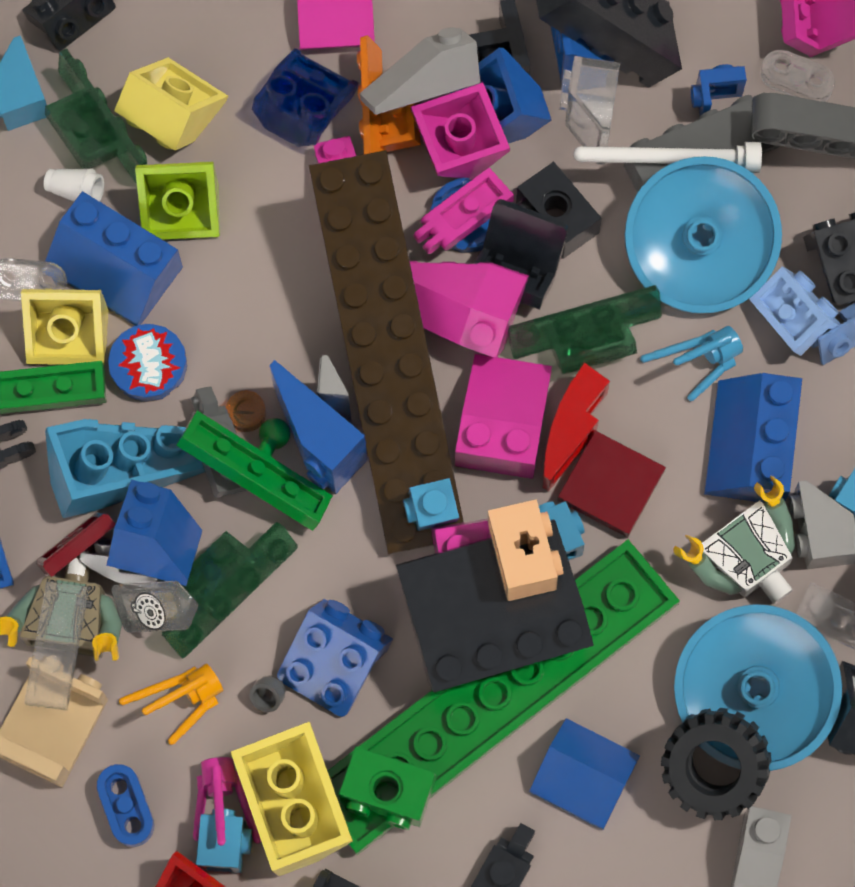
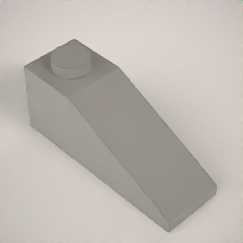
M454 27L442 29L437 35L424 38L360 93V100L377 115L480 84L476 41L461 28Z
M754 806L746 810L743 816L730 887L778 886L792 815Z

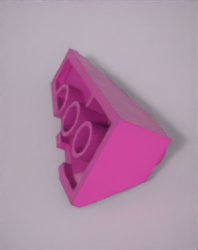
M410 261L423 328L458 345L497 358L506 346L529 276L494 263L479 262L477 264H465L456 262L425 263Z

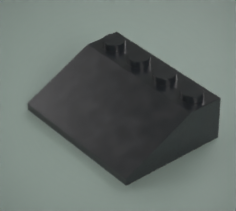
M554 519L550 520L553 536L547 537L550 550H558L563 567V575L558 576L557 590L508 601L491 537L396 565L427 681L433 693L594 646L584 606ZM527 544L520 545V549L525 551V555L533 554V550H529Z

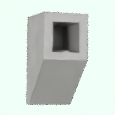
M807 480L799 481L793 495L789 496L790 515L792 519H798L800 533L795 536L798 557L805 558L806 569L854 564V514Z

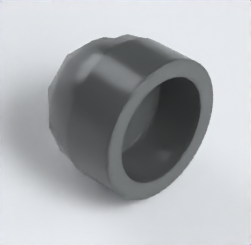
M270 675L259 679L251 688L250 700L257 709L263 712H273L283 702L286 688L281 680H277ZM268 689L273 692L271 699L265 696Z

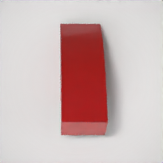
M586 363L583 364L568 386L558 406L550 429L545 453L542 488L548 492L589 443L595 430L597 431L599 420L591 414L607 396L610 381Z

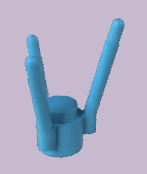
M725 326L718 331L711 330L702 336L644 354L640 357V361L645 363L697 347L675 358L673 364L678 366L703 354L711 364L718 362L719 366L688 395V400L694 401L725 371L736 366L734 357L743 352V345L736 331L730 326Z

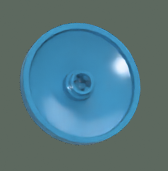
M703 156L683 159L656 172L635 196L625 224L626 254L638 281L660 302L689 313L703 314L724 311L751 298L771 276L777 264L782 244L780 214L767 187L746 168L732 161L717 157Z
M763 604L743 605L712 617L689 639L681 653L676 668L675 701L682 723L692 714H699L701 710L709 708L711 711L727 708L728 713L735 714L738 711L745 715L743 719L748 723L754 721L759 727L757 731L760 736L765 735L768 741L767 751L771 752L772 760L769 770L773 771L794 765L812 754L827 738L836 722L841 706L842 677L839 663L830 644L823 634L809 621L792 611L777 606ZM706 741L699 745L701 749L719 762L741 769L737 754L728 745L718 741Z

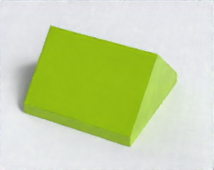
M214 162L136 165L135 172L142 228L162 240L220 236L219 184Z

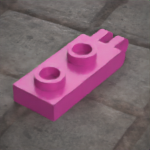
M489 167L427 213L420 220L423 226L414 233L413 238L418 243H421L429 236H433L423 245V249L427 254L433 253L439 247L447 251L490 219L492 208L497 200L503 199L512 203L514 201V194Z

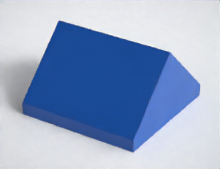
M566 718L549 746L529 792L604 830L640 755Z

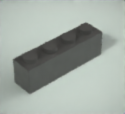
M745 95L733 102L728 108L721 111L717 109L709 110L703 113L697 121L685 126L683 124H676L668 128L663 135L651 140L648 138L640 139L630 147L736 149L737 145L743 146L744 142H757L752 138L753 97ZM761 143L762 154L780 147ZM624 163V168L638 193L648 179L670 164Z

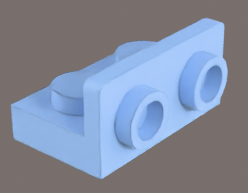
M782 266L749 300L793 352L801 356L828 329L832 330L841 325L835 318L839 312L823 296L818 299L812 292L816 286L807 275L800 270L795 274Z

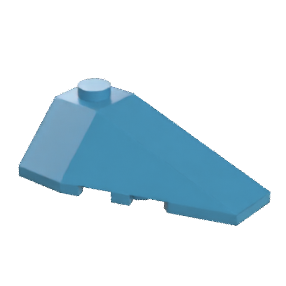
M82 419L46 427L45 436L50 483L62 517H72L123 502L131 479L165 487L204 473L205 470L200 460L176 446L186 427L162 425L160 428L136 427L135 423L122 422L121 425L98 424V420Z

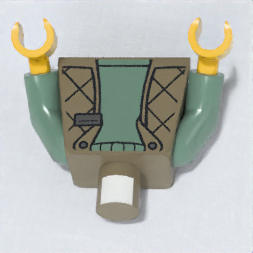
M75 558L67 564L64 578L45 576L41 584L33 586L11 609L7 616L0 617V636L8 635V646L14 647L17 644L18 633L21 631L20 637L27 646L92 656L95 661H99V658L103 657V652L108 651L112 654V660L116 661L119 659L117 644L119 642L122 622L113 599L105 595L101 585L88 582L91 568L81 562L79 558Z

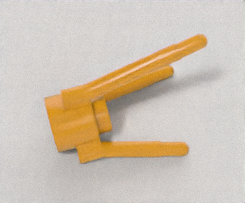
M206 663L198 669L194 666L180 675L121 697L119 704L126 705L181 684V687L142 709V714L148 715L184 695L188 697L193 705L199 701L201 702L200 706L169 737L168 743L173 745L209 709L219 704L215 696L223 692L224 689L212 668Z

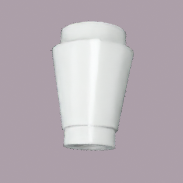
M49 169L44 177V189L73 202L82 191L100 201L104 192V178L101 174H97L94 169Z

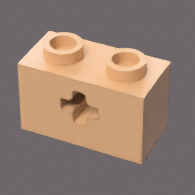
M537 499L488 510V527L507 600L512 601L557 590L558 576L563 575V567L558 550H550L547 537L553 536L550 518L547 511L540 513ZM527 544L529 550H533V554L525 555V551L520 549V545Z

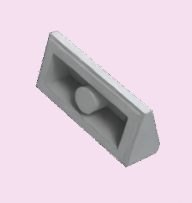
M322 355L319 363L317 394L346 420H351L349 394L329 356Z

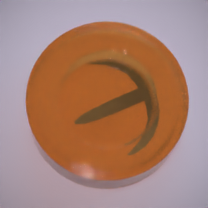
M239 391L232 395L226 404L229 417L238 431H254L265 421L266 408L264 401L253 391Z

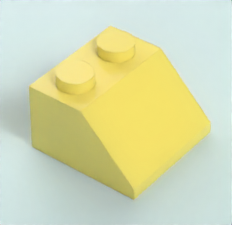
M168 57L129 72L114 111L126 118V122L130 126L144 130L155 137L157 143L161 146L176 151L195 142L226 103L228 95Z

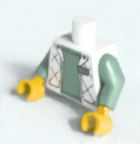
M770 475L773 481V488L770 492L764 493L762 485L758 482L754 486L755 492L766 501L765 505L759 500L704 542L693 536L685 535L686 539L691 543L690 550L685 553L681 548L675 546L673 552L679 558L689 561L688 564L706 586L729 595L740 593L743 597H747L761 587L775 605L793 591L780 572L790 565L795 542L793 522L786 503L782 498L784 487L777 478Z

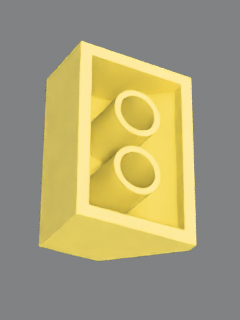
M310 722L231 751L271 870L276 875L282 876L316 863L353 842Z

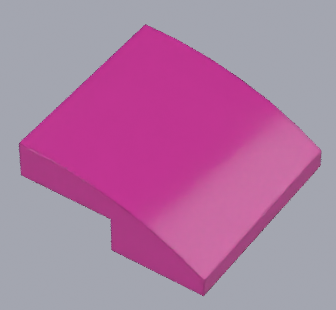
M297 0L300 50L360 47V37L367 35L375 42L372 0Z

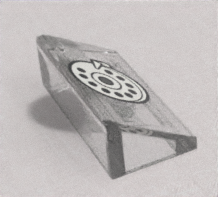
M178 581L113 585L111 590L123 628L128 633L186 630L190 627L199 606Z

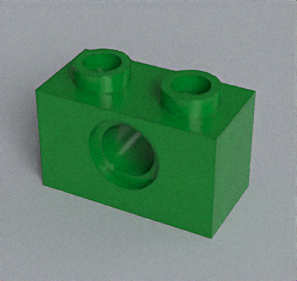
M355 746L339 792L340 801L347 803L345 809L352 813L369 817L370 812L386 816L385 822L391 826L403 830H409L411 825L420 828L436 782V773ZM382 782H392L398 787L399 791L394 799L383 801L376 797L375 789Z

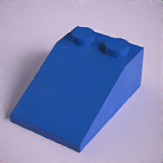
M274 360L269 365L274 391L306 470H308L306 476L324 490L328 487L337 494L368 460L365 435Z

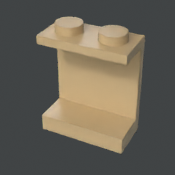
M29 657L26 665L31 670V673L0 729V758L63 788L108 702V698L100 690L102 684L83 674H80L78 679L64 673L65 666L48 657H44L42 662Z

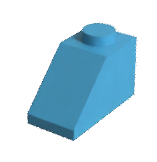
M21 35L13 38L0 62V118H3L8 131L51 116Z

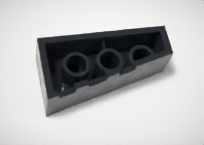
M536 0L539 19L574 41L579 38L583 39L589 47V51L599 57L606 54L616 60V68L626 74L631 71L639 75V82L648 88L682 70L673 23L674 15L669 1Z

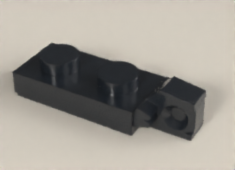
M520 823L510 842L501 837L497 845L493 846L471 887H520L531 868L530 863L534 858V855L528 853L526 849L535 835V830Z

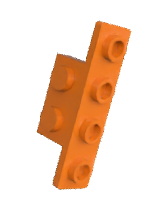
M368 35L360 37V51L357 52V64L361 71V85L358 86V98L362 105L363 119L359 121V131L363 139L364 154L384 150L390 152L421 145L420 131L411 111V106L417 105L419 102L375 115L360 100V93L383 74L381 48Z

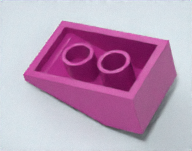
M480 354L474 355L455 450L456 467L529 479L534 478L552 366L499 357L494 358Z

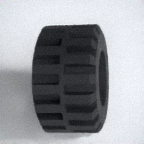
M710 708L701 710L699 714H692L686 718L667 740L664 747L666 749L665 753L661 757V766H664L665 769L662 774L664 784L669 783L671 788L668 792L673 800L678 797L682 802L680 807L686 812L691 808L697 811L696 817L705 819L707 815L713 816L714 820H723L726 815H731L733 818L740 815L745 808L749 809L761 795L771 771L769 770V765L772 761L771 752L767 751L768 741L765 735L760 736L757 731L759 729L754 721L748 723L744 720V714L738 711L735 714L728 713L727 708H719L717 711H711ZM718 741L734 750L739 758L741 771L733 783L723 786L713 785L698 775L693 764V753L701 743Z

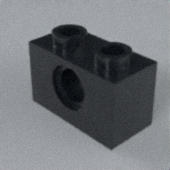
M554 161L517 187V205L557 219L568 225L569 230L561 255L563 259L600 233L601 216ZM551 208H558L565 214L553 217L546 211Z

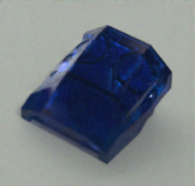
M294 48L278 64L266 84L255 96L252 111L266 130L297 147L316 145L334 117L352 99L358 90L359 82L354 79L350 81L302 55L300 50Z

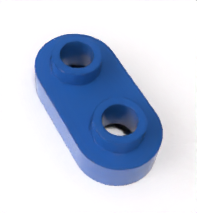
M115 764L107 767L99 775L97 791L112 833L125 846H141L153 835L155 824L139 778L126 765ZM118 781H124L127 783L126 791L120 795L114 794V784ZM133 819L140 820L141 828L138 832H127L129 821Z

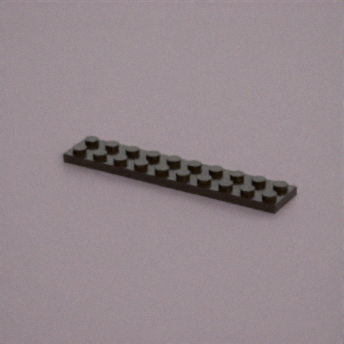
M387 151L309 165V172L362 431L365 435L367 455L387 553L390 555L434 546L431 528L418 531L416 521L408 522L403 499L410 498V487L450 478L459 520L446 525L463 523L464 520Z

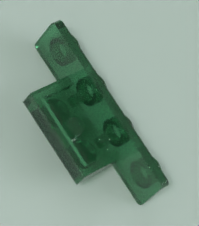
M68 49L60 51L58 72L73 94L45 106V116L82 169H91L118 157L137 184L135 167L136 165H147L145 152L140 145L133 144L127 135V129L123 120L118 115L114 116L107 106V100L99 87L94 88L87 78V72L83 63L79 59H74Z
M656 285L510 325L508 337L511 354L514 359L551 349L562 375L580 370L584 363L591 367L637 354L636 341L629 327L661 318L660 291Z
M276 522L250 548H247L234 536L225 531L193 562L187 586L171 583L168 586L175 596L188 606L162 632L164 639L181 658L189 655L297 550L298 545L285 527Z

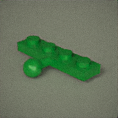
M197 410L176 446L313 531L320 523L333 495L272 458L275 449L284 447L290 439V428L287 423L279 418H270L264 421L259 429L261 443L256 448Z

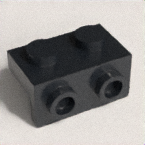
M32 0L22 11L28 21L45 32L53 46L61 51L116 8L113 0Z

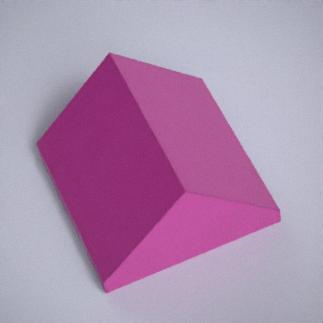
M483 83L411 106L412 114L437 176L474 179L510 152L509 144Z

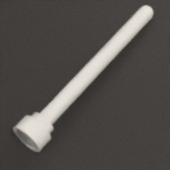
M744 142L743 146L737 145L736 149L580 146L574 150L573 155L578 162L672 164L692 157H717L732 161L752 173H760L762 146L761 142Z

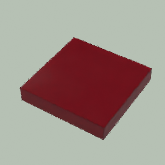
M595 430L560 492L557 501L560 503L566 501L568 507L628 538L663 476L666 467Z
M96 512L37 559L36 564L44 574L50 577L54 576L116 525L108 514Z

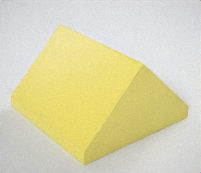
M21 290L26 364L66 365L102 361L103 365H105L109 310L101 290Z

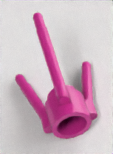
M217 757L202 761V775L197 776L198 794L193 839L198 841L200 817L201 814L205 813L208 791V796L214 797L217 843L220 846L225 844L223 797L231 795L233 793L232 787H235L248 828L252 829V838L256 844H259L261 838L238 772L235 771L233 759Z

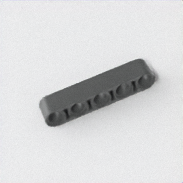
M778 93L759 94L752 99V138L761 143L855 159V107Z

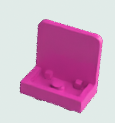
M780 0L783 23L781 27L784 43L813 57L855 39V0Z

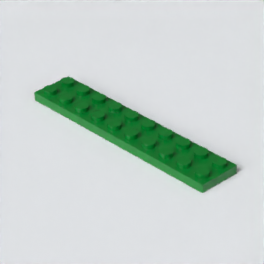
M627 539L575 579L594 646L433 693L431 690L362 743L359 748L435 772L436 782L430 796L432 798L679 605L680 600L630 540ZM353 750L327 771L353 840L348 845L356 855H359L394 826L385 822L386 816L370 812L369 817L352 813L345 809L347 803L340 801L339 792L350 764ZM386 781L380 783L374 793L380 800L389 801L396 797L399 789L394 783Z

